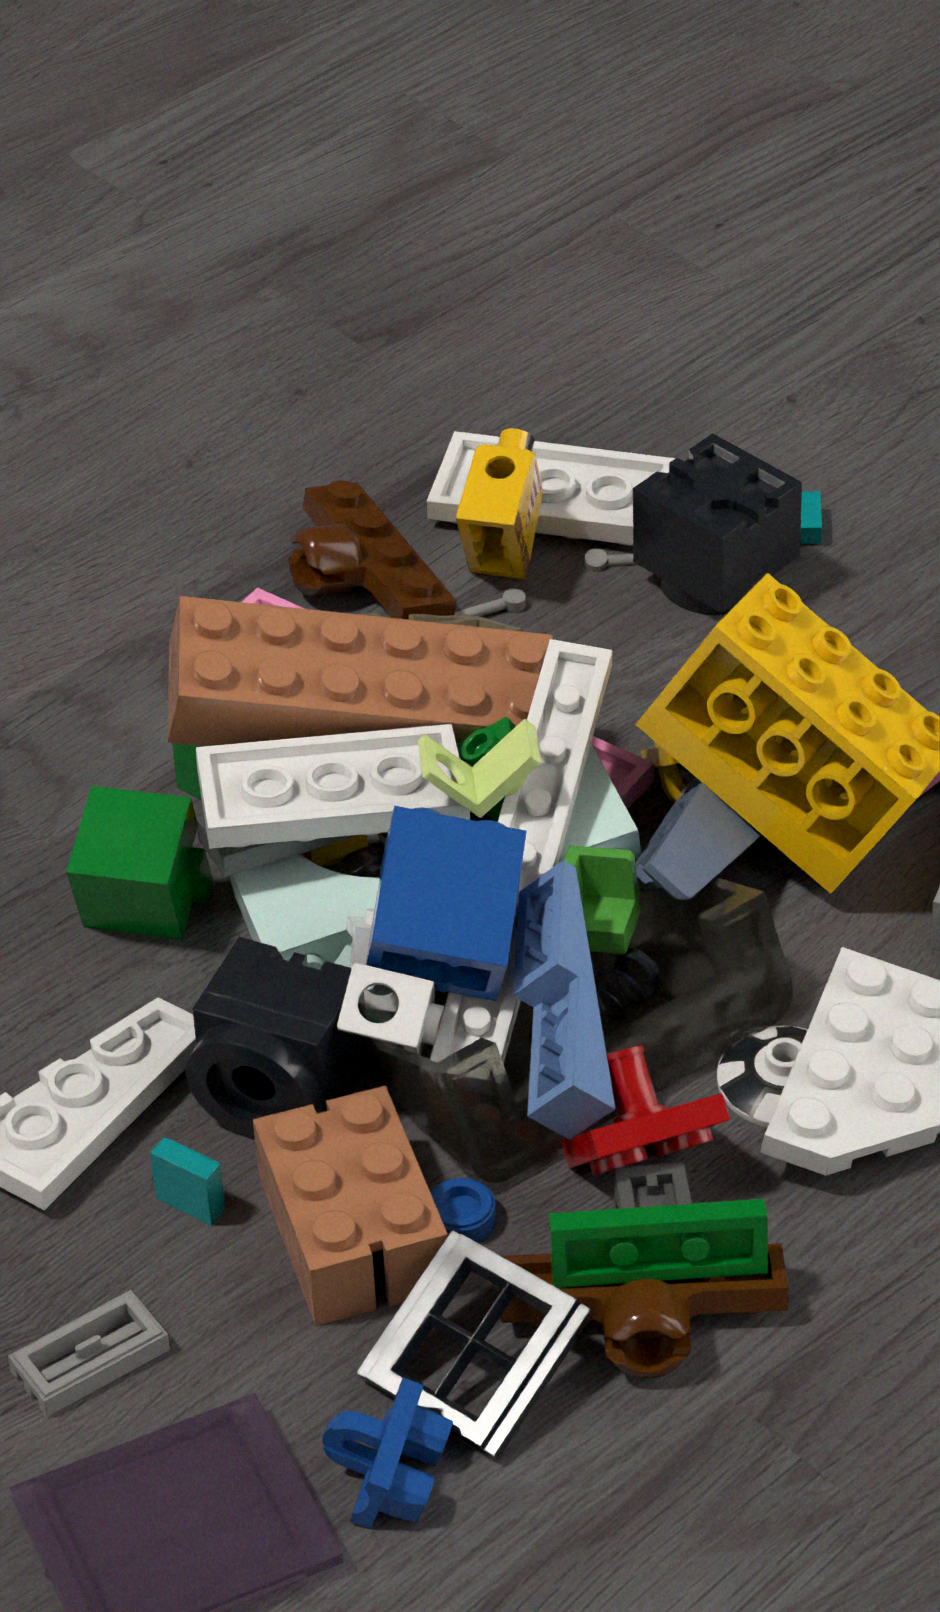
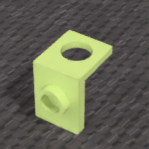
M526 719L522 720L473 767L426 734L418 740L423 778L479 818L483 817L504 796L516 793L524 785L528 775L541 763L535 725ZM437 761L445 765L452 772L458 783L452 781L441 770Z

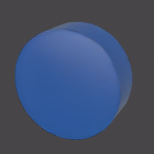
M455 1178L438 1184L430 1192L448 1236L453 1230L479 1243L486 1239L494 1230L496 1224L495 1198L491 1190L483 1183L468 1178Z

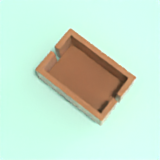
M386 1086L327 1100V1111L316 1114L312 1104L253 1119L258 1175L315 1326L377 1310L372 1252L383 1250L385 1289L389 1305L393 1306L403 1303L448 1237Z

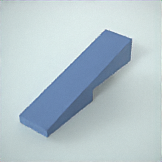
M562 860L519 892L513 996L534 1007L527 1116L570 1140L614 1111L615 1103L576 867Z

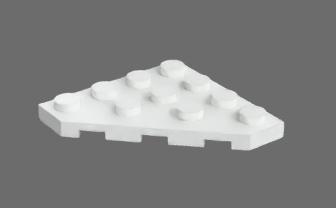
M844 947L841 948L765 1132L760 1153L825 1176L849 1169L853 1159L878 1151H883L885 1156L888 1157L933 1143L937 1133H940V980Z

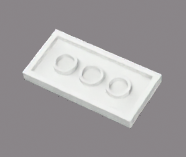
M454 431L427 499L428 519L457 524V510L475 449L482 444L498 446L500 437ZM535 441L532 452L536 454L543 488L535 533L633 546V487L657 471L669 473V463L676 458Z
M452 724L196 747L197 771L209 849L246 847L254 844L286 841H311L318 838L360 834L375 835L381 832H388L394 805L410 809L419 807L429 808L442 815L470 820V811L422 776L418 740L424 734L459 758ZM437 761L441 770L452 781L458 783L452 772L445 765Z

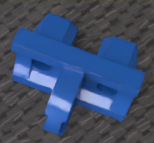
M403 1377L392 1409L387 1410L383 1421L353 1411L337 1413L336 1417L328 1421L322 1437L323 1449L326 1455L337 1464L365 1475L350 1522L371 1529L379 1511L400 1519L418 1522L429 1499L435 1477L398 1463L400 1456L404 1454L436 1467L453 1424L452 1420L417 1405L424 1385ZM356 1441H359V1442H361V1443H364V1444H367V1445H369V1446H372V1447H374V1449L371 1448V1447H368V1446H366V1445L360 1444V1443H358V1442H356Z

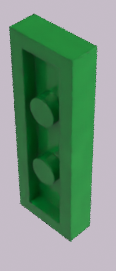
M764 1199L549 1213L551 1274L553 1286L556 1288L621 1284L642 1278L664 1281L768 1273V1216Z

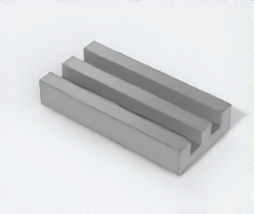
M129 1290L8 1355L11 1373L17 1380L22 1379L24 1381L26 1392L32 1399L37 1397L40 1410L46 1417H49L168 1352L170 1346L166 1331L132 1290ZM131 1319L134 1320L133 1322L127 1324L126 1326L114 1331L113 1333L101 1339V1335L113 1330L114 1328L124 1324L125 1322ZM75 1350L74 1354L66 1357L65 1359L53 1364L52 1366L42 1371L38 1370Z

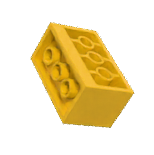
M768 573L712 629L635 724L830 894L915 802L940 771V716L926 710L900 687L898 681L890 673L875 666L851 645L845 634L825 623L802 603L794 590L780 584Z

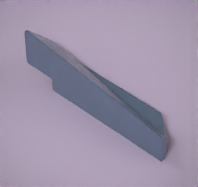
M694 777L685 786L635 862L637 883L646 892L663 888L676 899H691L762 834L704 783Z

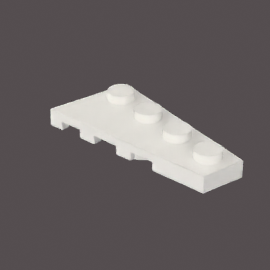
M158 997L90 1039L91 1049L81 1056L67 1061H63L60 1058L40 1070V1081L13 1098L7 1092L0 1095V1187L45 1210L186 1069L188 1058L196 1047L193 1014Z

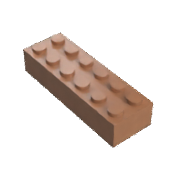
M180 596L169 642L168 743L215 746L452 724L455 741L458 744L467 739L476 730L486 728L504 717H508L516 726L522 720H527L550 639H553V636L540 633Z

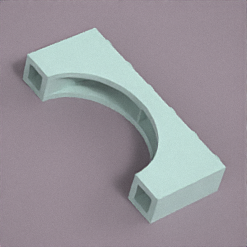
M591 744L558 863L564 860L569 845L630 850L634 853L636 862L641 855L638 829ZM301 854L229 876L236 902L252 939L277 947L283 959L287 961L290 960L294 952L307 955L308 967L320 969L325 961L334 963L346 945L352 947L353 939L346 930L347 916L365 918L366 909L375 908L379 878L358 877L334 872L311 862Z

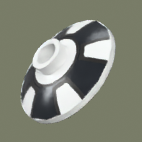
M794 1026L765 1027L751 1031L729 1045L718 1064L717 1085L719 1093L723 1094L726 1105L734 1113L753 1124L768 1128L808 1029Z

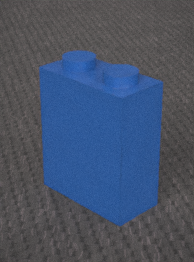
M394 805L385 843L365 965L434 981V990L497 1001L508 964L527 831L506 827L504 824L492 820L473 821L442 815L429 808L419 807L410 809Z

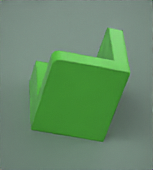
M569 845L564 861L576 867L589 950L593 952L626 954L641 913L634 853L630 850Z

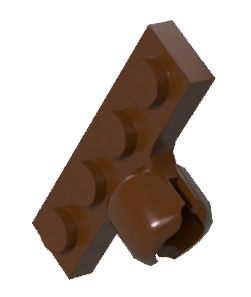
M340 480L331 482L326 486L305 488L303 509L317 526L301 528L292 536V544L299 543L303 548L294 549L292 556L288 558L292 580L302 594L310 597L346 593L356 586H362L374 595L392 618L408 620L409 614L455 615L457 600L358 482Z
M782 1243L768 1244V1273L664 1281L642 1278L621 1284L558 1288L577 1299L579 1303L590 1308L594 1313L590 1320L599 1321L603 1325L607 1358L622 1372L636 1378L645 1379L662 1377L676 1370L689 1356L691 1350L690 1319L693 1316L718 1313L756 1314L763 1311L788 1310V1282ZM550 1254L501 1256L553 1286ZM514 1296L501 1315V1323L527 1322L538 1324L546 1314Z

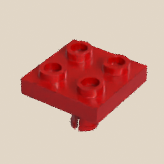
M643 1045L607 1054L613 1097L619 1117L613 1118L614 1124L594 1129L561 1142L568 1167L570 1169L589 1163L592 1176L648 1159L645 1147L654 1145L656 1156L661 1157L712 1141L713 1137L710 1127L730 1120L723 1094L713 1095L667 1109L666 1104L658 1105L643 1054L645 1052Z

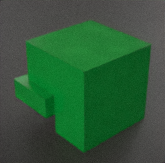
M91 786L66 871L83 927L176 939L183 938L192 902L208 904L214 884L206 850L193 847L198 826L191 797Z

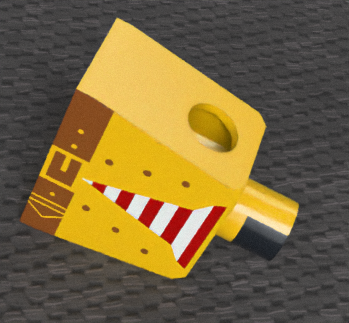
M514 428L505 429L500 433L498 446L482 444L475 449L456 515L470 573L524 580L527 578L543 488L536 454L532 452L535 439L526 431Z

